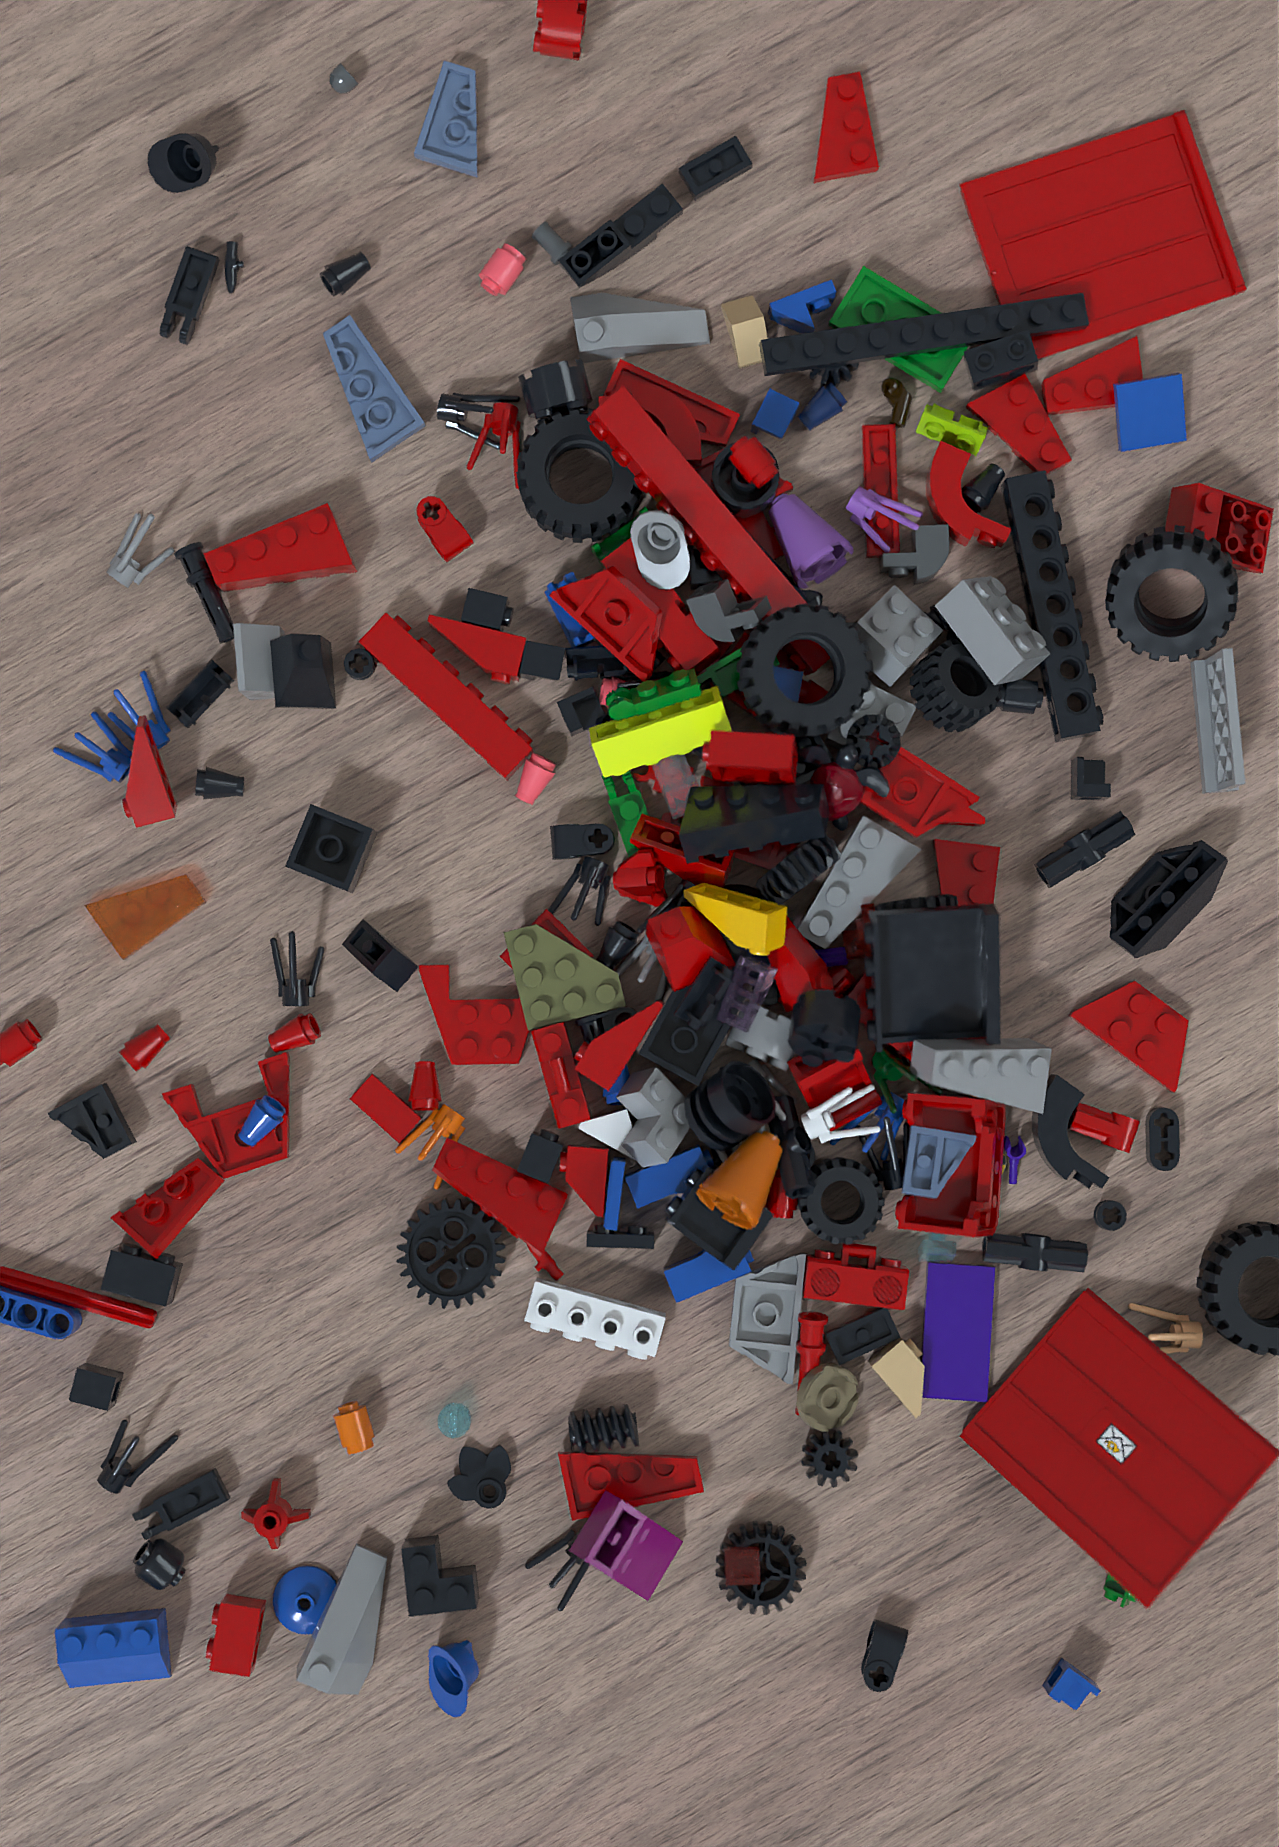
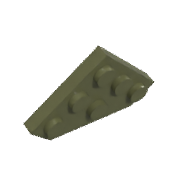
M537 924L504 932L528 1030L626 1006L619 975L616 971Z

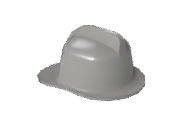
M663 510L649 511L641 514L633 522L631 540L642 577L649 584L659 589H672L679 586L687 578L690 570V557L681 522L674 516L664 513Z

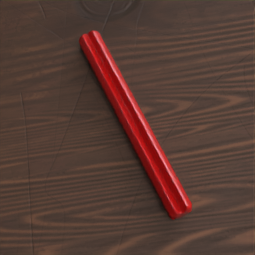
M0 1267V1286L148 1329L152 1328L156 1322V1310L8 1267Z

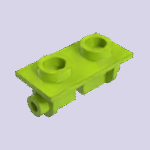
M935 403L933 406L926 404L915 432L931 440L943 441L977 456L986 437L988 427L983 426L982 421L979 422L964 415L960 416L958 422L952 421L955 412L938 406Z

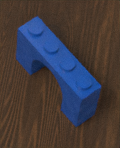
M698 1144L672 1155L667 1163L643 1167L626 1174L625 1180L638 1209L672 1194L684 1193L688 1188L685 1181L696 1167L700 1170L704 1165L709 1166L711 1169L716 1167L709 1150L701 1151ZM702 1250L693 1256L664 1267L663 1271L675 1301L678 1303L750 1273L749 1263L753 1262L754 1259L749 1250L734 1271L705 1250Z

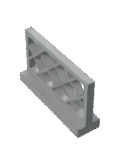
M1233 648L1221 649L1205 660H1195L1190 663L1203 794L1237 791L1239 786L1245 784Z

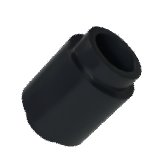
M1019 679L1003 683V688L999 690L1002 693V697L997 702V707L1001 708V711L1034 714L1036 708L1042 707L1044 692L1043 688H1038L1037 681Z

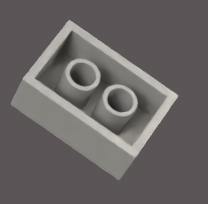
M991 576L964 579L941 599L935 607L994 685L1023 679L1050 655L1045 647L1046 642L1037 631L1032 630L1026 623L1024 612L1020 607L1010 602L1005 595L1006 589L999 580Z

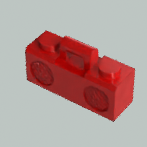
M565 1022L531 1031L558 1129L591 1120L579 1072L574 1069L577 1064L574 1059Z
M842 1243L840 1258L834 1257L835 1252L815 1249L814 1255L806 1254L802 1296L809 1299L905 1310L909 1269L906 1266H901L902 1260L881 1258V1263L875 1262L876 1246L855 1243L846 1245ZM848 1258L867 1259V1265L848 1263Z

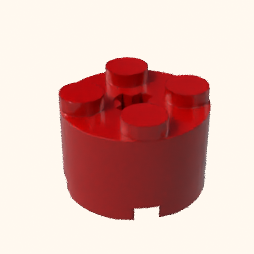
M538 0L536 18H542V21L538 22V28L535 31L533 52H540V55L580 61L582 53L580 43L585 31L588 0Z

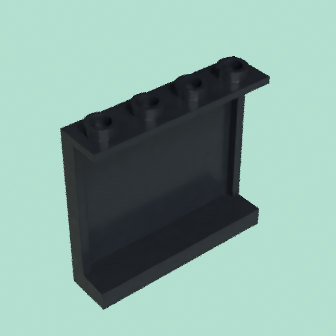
M994 903L869 911V923H864L865 944H870V956H865L866 977H871V988H866L865 994L867 1009H872V1020H867L866 1028L868 1041H874L877 1052H882V1044L914 1042V1040L984 1037L987 1045L1001 1044L1000 914Z

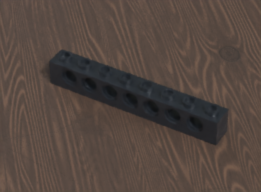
M1045 470L1006 478L1001 485L1009 527L1011 528V536L1030 626L1032 630L1037 631L1046 642L1045 647L1050 653L1039 664L1055 743L1095 735L1101 731L1100 725H1103V713L1101 707L1095 705L1093 693H1096L1097 690L1096 681L1093 673H1089L1086 661L1090 658L1087 642L1081 640L1079 628L1083 626L1080 609H1075L1072 596H1075L1076 588L1072 576H1068L1065 565L1069 562V555L1066 544H1061L1059 531L1062 530V522L1059 512H1054L1052 499L1055 498L1053 481L1051 479L1047 480ZM1027 503L1036 504L1040 508V516L1034 517L1029 515L1025 505ZM1034 535L1043 536L1047 541V548H1037L1033 544L1032 537ZM1041 567L1050 568L1054 573V581L1043 580L1039 574V569ZM1048 599H1054L1059 602L1061 606L1059 614H1053L1047 609L1046 601ZM1056 631L1063 632L1068 638L1067 646L1057 645L1053 640V633ZM1066 663L1074 668L1075 676L1073 679H1067L1062 676L1060 672L1061 664ZM1068 696H1076L1080 699L1082 707L1079 712L1072 711L1068 707Z

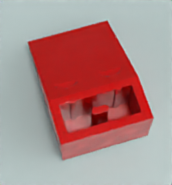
M1201 483L1173 487L1171 489L1165 531H1174L1175 525L1185 526V532L1191 534L1195 528L1205 532V539L1209 541L1214 537L1221 543V551H1228L1232 558L1233 568L1260 574L1264 570L1274 509Z

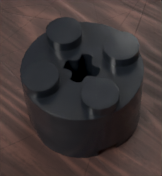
M575 359L577 366L569 367L568 360L551 363L532 369V377L528 379L525 378L524 373L518 377L529 418H535L537 423L541 420L547 423L551 421L550 415L558 411L564 412L569 411V408L578 407L580 413L589 410L587 404L592 402L593 398L583 360Z
M732 443L719 453L714 462L711 490L732 515L748 518L764 511L771 504L779 484V472L760 488H757L754 483H740L739 477H743V475L729 459L733 454L730 448L735 444ZM764 446V448L768 451V453H769V454L773 457V459L776 461L775 467L779 470L778 463H777V460H776L775 456L773 455V453H772L768 448H766V447Z
M818 989L802 993L798 997V1002L793 1004L788 1043L790 1048L802 1057L804 1064L817 1067L823 1061L827 1062L836 1059L840 1062H851L854 1060L858 1043L861 1009L858 1003L851 997L845 995L843 1000L834 997L835 991Z

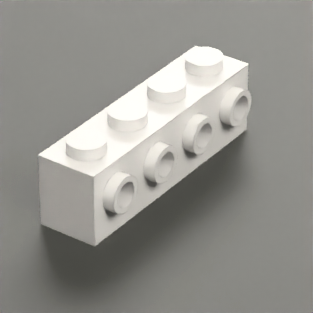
M536 1278L524 1321L530 1322V1328L537 1331L549 1333L550 1328L563 1331L562 1336L564 1338L582 1342L583 1337L596 1341L595 1346L614 1351L615 1346L628 1349V1355L646 1360L648 1355L653 1357L656 1355L666 1314Z

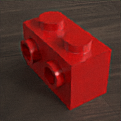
M226 1594L220 1604H215L211 1624L216 1625L215 1637H210L206 1650V1658L211 1659L209 1671L244 1677L251 1676L256 1666L266 1600Z

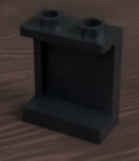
M705 1165L701 1170L696 1167L685 1181L688 1188L681 1198L676 1195L666 1207L665 1212L668 1216L664 1221L726 1267L735 1271L774 1214L763 1208L759 1223L755 1228L753 1226L752 1229L736 1226L723 1219L724 1213L716 1206L713 1211L710 1210L696 1194L700 1185L714 1172L713 1169Z

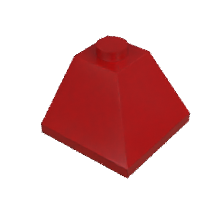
M677 907L648 919L645 934L673 992L692 985L709 957L730 968L735 967L736 964L718 928L696 907Z

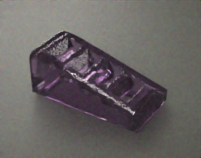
M740 956L734 971L735 975L732 978L735 981L733 984L730 983L717 1020L748 1032L778 969L752 957ZM751 970L760 973L758 979L749 975ZM745 982L755 986L753 992L742 988ZM738 995L749 999V1004L746 1005L737 1001ZM732 1007L745 1012L744 1018L730 1013Z

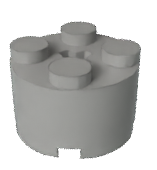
M745 1001L729 1034L726 1045L741 1052H744L747 1047L746 1053L749 1056L765 1063L770 1057L769 1064L787 1071L789 1068L787 1062L793 1059L795 1054L788 1043L791 1020Z

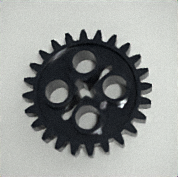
M447 1198L443 1199L441 1209H438L431 1202L429 1203L430 1213L427 1214L422 1209H419L417 1215L420 1221L418 1222L411 1218L407 1221L413 1230L401 1231L400 1233L407 1240V1243L397 1245L398 1250L405 1252L404 1256L397 1259V1263L407 1265V1268L400 1273V1276L410 1275L412 1280L408 1283L407 1288L418 1285L420 1289L417 1293V1298L419 1299L425 1293L429 1294V1305H432L437 1298L441 1299L443 1309L446 1308L449 1300H453L456 1309L460 1308L462 1298H465L472 1305L474 1303V1293L481 1298L486 1296L483 1288L484 1285L490 1288L495 1287L496 1284L490 1276L502 1275V1271L495 1265L505 1263L506 1258L497 1255V1251L503 1250L506 1244L496 1243L495 1239L503 1232L502 1230H491L496 1221L495 1218L485 1222L483 1220L485 1213L482 1210L477 1214L473 1212L474 1202H471L466 1209L462 1208L460 1198L456 1200L454 1207H450ZM448 1222H459L463 1227V1235L459 1238L450 1237L446 1232ZM470 1234H475L476 1239L458 1252L456 1255L457 1261L454 1258H449L432 1273L427 1271L430 1265L446 1253L445 1246L452 1249ZM421 1243H433L437 1250L436 1256L432 1259L424 1258L419 1252ZM468 1249H480L484 1254V1261L479 1265H473L468 1262L466 1258ZM452 1269L457 1275V1282L453 1285L442 1283L440 1280L441 1270Z

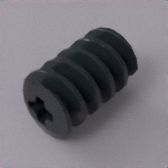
M623 1404L621 1415H618L614 1406H610L608 1416H604L600 1407L596 1408L594 1418H591L587 1409L583 1410L581 1420L577 1419L574 1411L569 1413L568 1427L572 1454L575 1445H577L581 1454L586 1453L588 1443L591 1444L595 1452H598L601 1441H604L608 1450H612L615 1439H617L621 1448H626L628 1438H631L635 1447L639 1446L636 1412L631 1413L627 1404Z

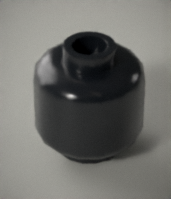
M163 1538L155 1539L153 1542L147 1540L133 1559V1564L136 1565V1576L155 1590H163L169 1585L176 1586L186 1571L182 1567L185 1559L183 1552Z

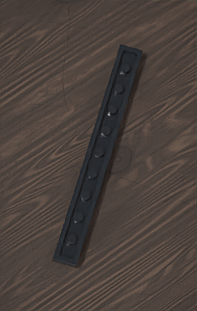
M1078 293L762 339L759 347L764 375L771 376L987 344L1025 330H1029L1031 337L1082 330L1089 326L1084 294Z

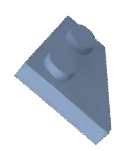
M911 1126L901 1194L936 1199L946 1182L960 1165L964 1156L975 1143L976 1136Z

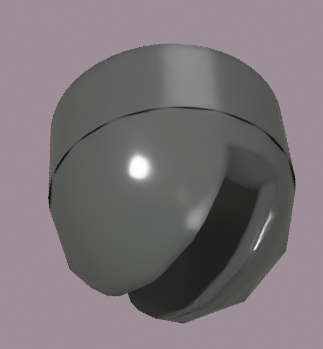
M341 63L330 74L329 82L332 88L340 94L352 91L359 84Z

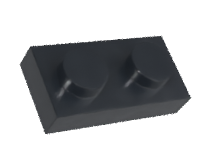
M734 136L679 167V174L696 201L752 169V162L737 136Z
M594 1225V1231L587 1230L586 1247L654 1249V1232H648L647 1226H627V1231H614L605 1229L604 1225Z
M881 1307L825 1332L839 1365L901 1338L888 1308Z

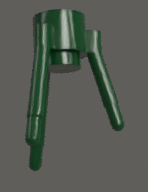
M884 1047L882 1052H876L873 1055L871 1062L872 1066L876 1069L873 1078L879 1084L892 1113L895 1114L897 1108L886 1083L887 1080L897 1081L904 1075L911 1081L917 1079L938 1095L943 1094V1090L938 1086L916 1077L910 1071L911 1065L904 1058H901L893 1048Z

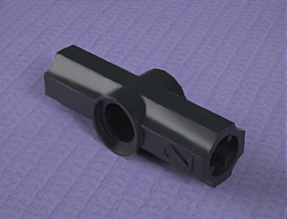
M1119 811L1095 827L1087 828L1063 843V847L1040 859L1034 866L1042 881L1048 888H1051L1075 872L1083 871L1106 857V853L1119 847L1136 834L1128 818Z
M788 1095L774 1096L781 1110L786 1115V1120L781 1121L775 1113L774 1118L768 1123L770 1133L780 1140L779 1145L783 1150L778 1166L785 1195L791 1199L805 1198L813 1194V1189L816 1188L807 1155L812 1151V1143L807 1132L800 1127L793 1097Z
M994 1233L992 1236H985L982 1242V1260L989 1263L1018 1265L1019 1268L1034 1271L1056 1269L1083 1273L1087 1266V1244L1082 1242L1054 1240L1049 1236L1021 1233V1236Z

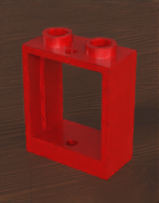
M711 730L710 741H704L703 762H706V769L711 771L714 781L770 785L796 783L798 750L794 735Z

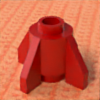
M652 849L638 850L619 864L617 871H614V889L619 891L622 897H629L658 907L668 897L666 890L663 889L665 883L663 870L666 867L655 860Z
M274 1478L272 1480L269 1499H266L258 1509H243L241 1511V1518L254 1524L256 1531L261 1536L267 1538L271 1549H278L280 1547V1535L287 1529L289 1524L309 1519L311 1516V1509L292 1510L291 1505L280 1497L281 1478ZM268 1516H273L276 1522H273L272 1518Z

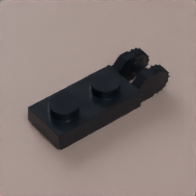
M186 246L164 306L166 311L159 330L160 336L170 337L177 314L185 317L179 333V342L186 345L189 344L195 330V323L199 321L220 262L218 256Z
M214 1468L156 1498L152 1503L134 1512L132 1516L135 1521L143 1520L150 1514L158 1511L162 1521L147 1527L141 1533L144 1540H147L165 1530L171 1531L227 1502L231 1497L217 1469Z

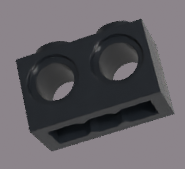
M1029 330L964 351V362L973 391L1038 370V359Z

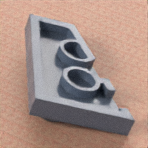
M444 61L414 151V156L416 159L478 178L476 71Z

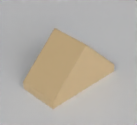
M753 295L721 304L739 368L762 362L759 343L762 339H768L764 316Z

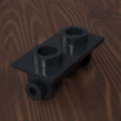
M603 645L566 648L568 678H574L575 681L583 678H597L598 675L603 673L604 677L623 675L628 677V674L632 673Z
M211 659L166 708L185 727L189 728L192 724L195 726L197 724L195 721L227 688H231L230 684L234 679Z
M709 957L673 1014L687 1021L689 1026L698 1031L701 1026L705 1027L707 1019L716 1007L715 1004L721 999L730 983H734L735 980L732 978L736 971Z

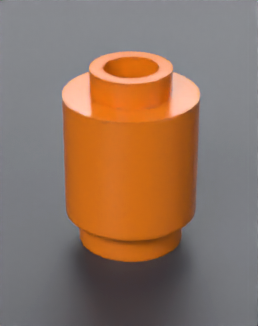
M352 1401L339 1406V1413H336L333 1417L342 1447H346L348 1454H355L372 1448L374 1446L372 1438L375 1435L366 1405L359 1406L358 1401Z

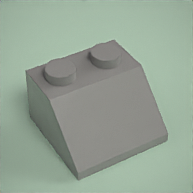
M234 623L239 692L249 700L274 699L270 641L285 636V632L280 626Z

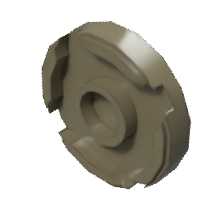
M825 1363L813 1368L804 1377L797 1392L796 1405L799 1416L807 1425L825 1432L833 1427L839 1428L850 1419L856 1409L859 1394L856 1393V1385L858 1386V1383L850 1370L835 1363Z

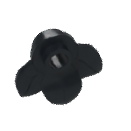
M501 1445L495 1447L488 1456L477 1448L464 1446L459 1455L461 1474L447 1481L449 1489L455 1497L462 1501L475 1500L481 1507L488 1509L499 1506L506 1497L505 1481L511 1472V1462L508 1453ZM486 1485H493L495 1487L496 1493L493 1496H488L484 1493Z

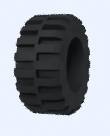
M579 407L569 408L570 414L561 416L560 411L550 415L551 421L546 424L541 420L534 427L535 433L527 435L523 442V452H519L517 460L518 487L521 499L531 519L534 518L538 526L545 532L548 530L553 532L555 538L564 540L565 537L572 538L573 543H583V539L592 538V542L602 540V535L609 533L611 536L619 531V526L623 522L627 524L633 517V511L639 507L642 490L634 481V474L627 466L622 467L612 455L613 450L606 441H600L590 430V423L587 418L595 410L589 408L588 413H580ZM584 448L596 451L603 455L611 466L612 482L609 490L601 498L591 503L574 504L558 497L551 487L550 469L552 464L559 456L573 449Z
M1175 525L1174 531L1166 532L1165 526L1154 528L1153 535L1148 536L1145 532L1138 535L1133 545L1127 544L1121 550L1119 559H1115L1111 567L1106 589L1105 607L1109 611L1108 621L1111 628L1118 629L1117 637L1123 644L1128 641L1132 643L1131 651L1138 655L1146 651L1149 653V659L1159 661L1160 656H1169V662H1179L1180 655L1187 654L1188 659L1198 657L1199 649L1204 647L1206 651H1209L1216 646L1217 637L1224 638L1229 631V623L1234 621L1237 612L1238 576L1236 568L1232 567V558L1228 551L1222 552L1221 543L1214 537L1208 541L1204 538L1205 532L1196 528L1191 534L1185 532V526ZM1180 569L1191 573L1202 583L1205 596L1201 606L1193 613L1181 618H1163L1153 614L1142 604L1139 597L1140 586L1149 575L1157 571Z
M798 604L795 607L788 606L770 615L749 633V638L743 643L740 650L742 653L741 659L737 662L736 672L740 673V681L737 684L739 692L743 691L746 700L743 702L746 708L753 710L756 714L755 719L759 723L767 724L771 727V731L778 734L785 733L794 735L797 738L804 736L812 737L827 733L845 724L853 717L852 714L861 708L865 702L863 696L865 692L870 690L872 682L868 680V673L873 671L872 661H867L866 652L870 651L867 642L862 643L858 637L860 630L855 624L852 626L845 622L846 616L840 612L835 614L829 612V607L818 605L811 607L809 604ZM807 639L819 644L828 653L833 664L834 679L831 689L823 698L813 703L803 704L791 701L780 691L774 678L773 664L776 655L783 646L794 640Z
M1259 1221L1256 1224L1247 1222L1238 1225V1230L1236 1231L1228 1229L1221 1234L1223 1239L1221 1242L1216 1243L1213 1241L1207 1250L1211 1254L1208 1260L1202 1258L1199 1268L1204 1269L1202 1277H1197L1196 1287L1202 1290V1295L1198 1296L1200 1307L1204 1308L1207 1312L1205 1318L1209 1324L1214 1326L1217 1332L1225 1339L1256 1354L1265 1355L1270 1353L1274 1356H1279V1313L1268 1319L1254 1318L1243 1310L1238 1295L1240 1278L1252 1262L1265 1256L1279 1259V1224Z

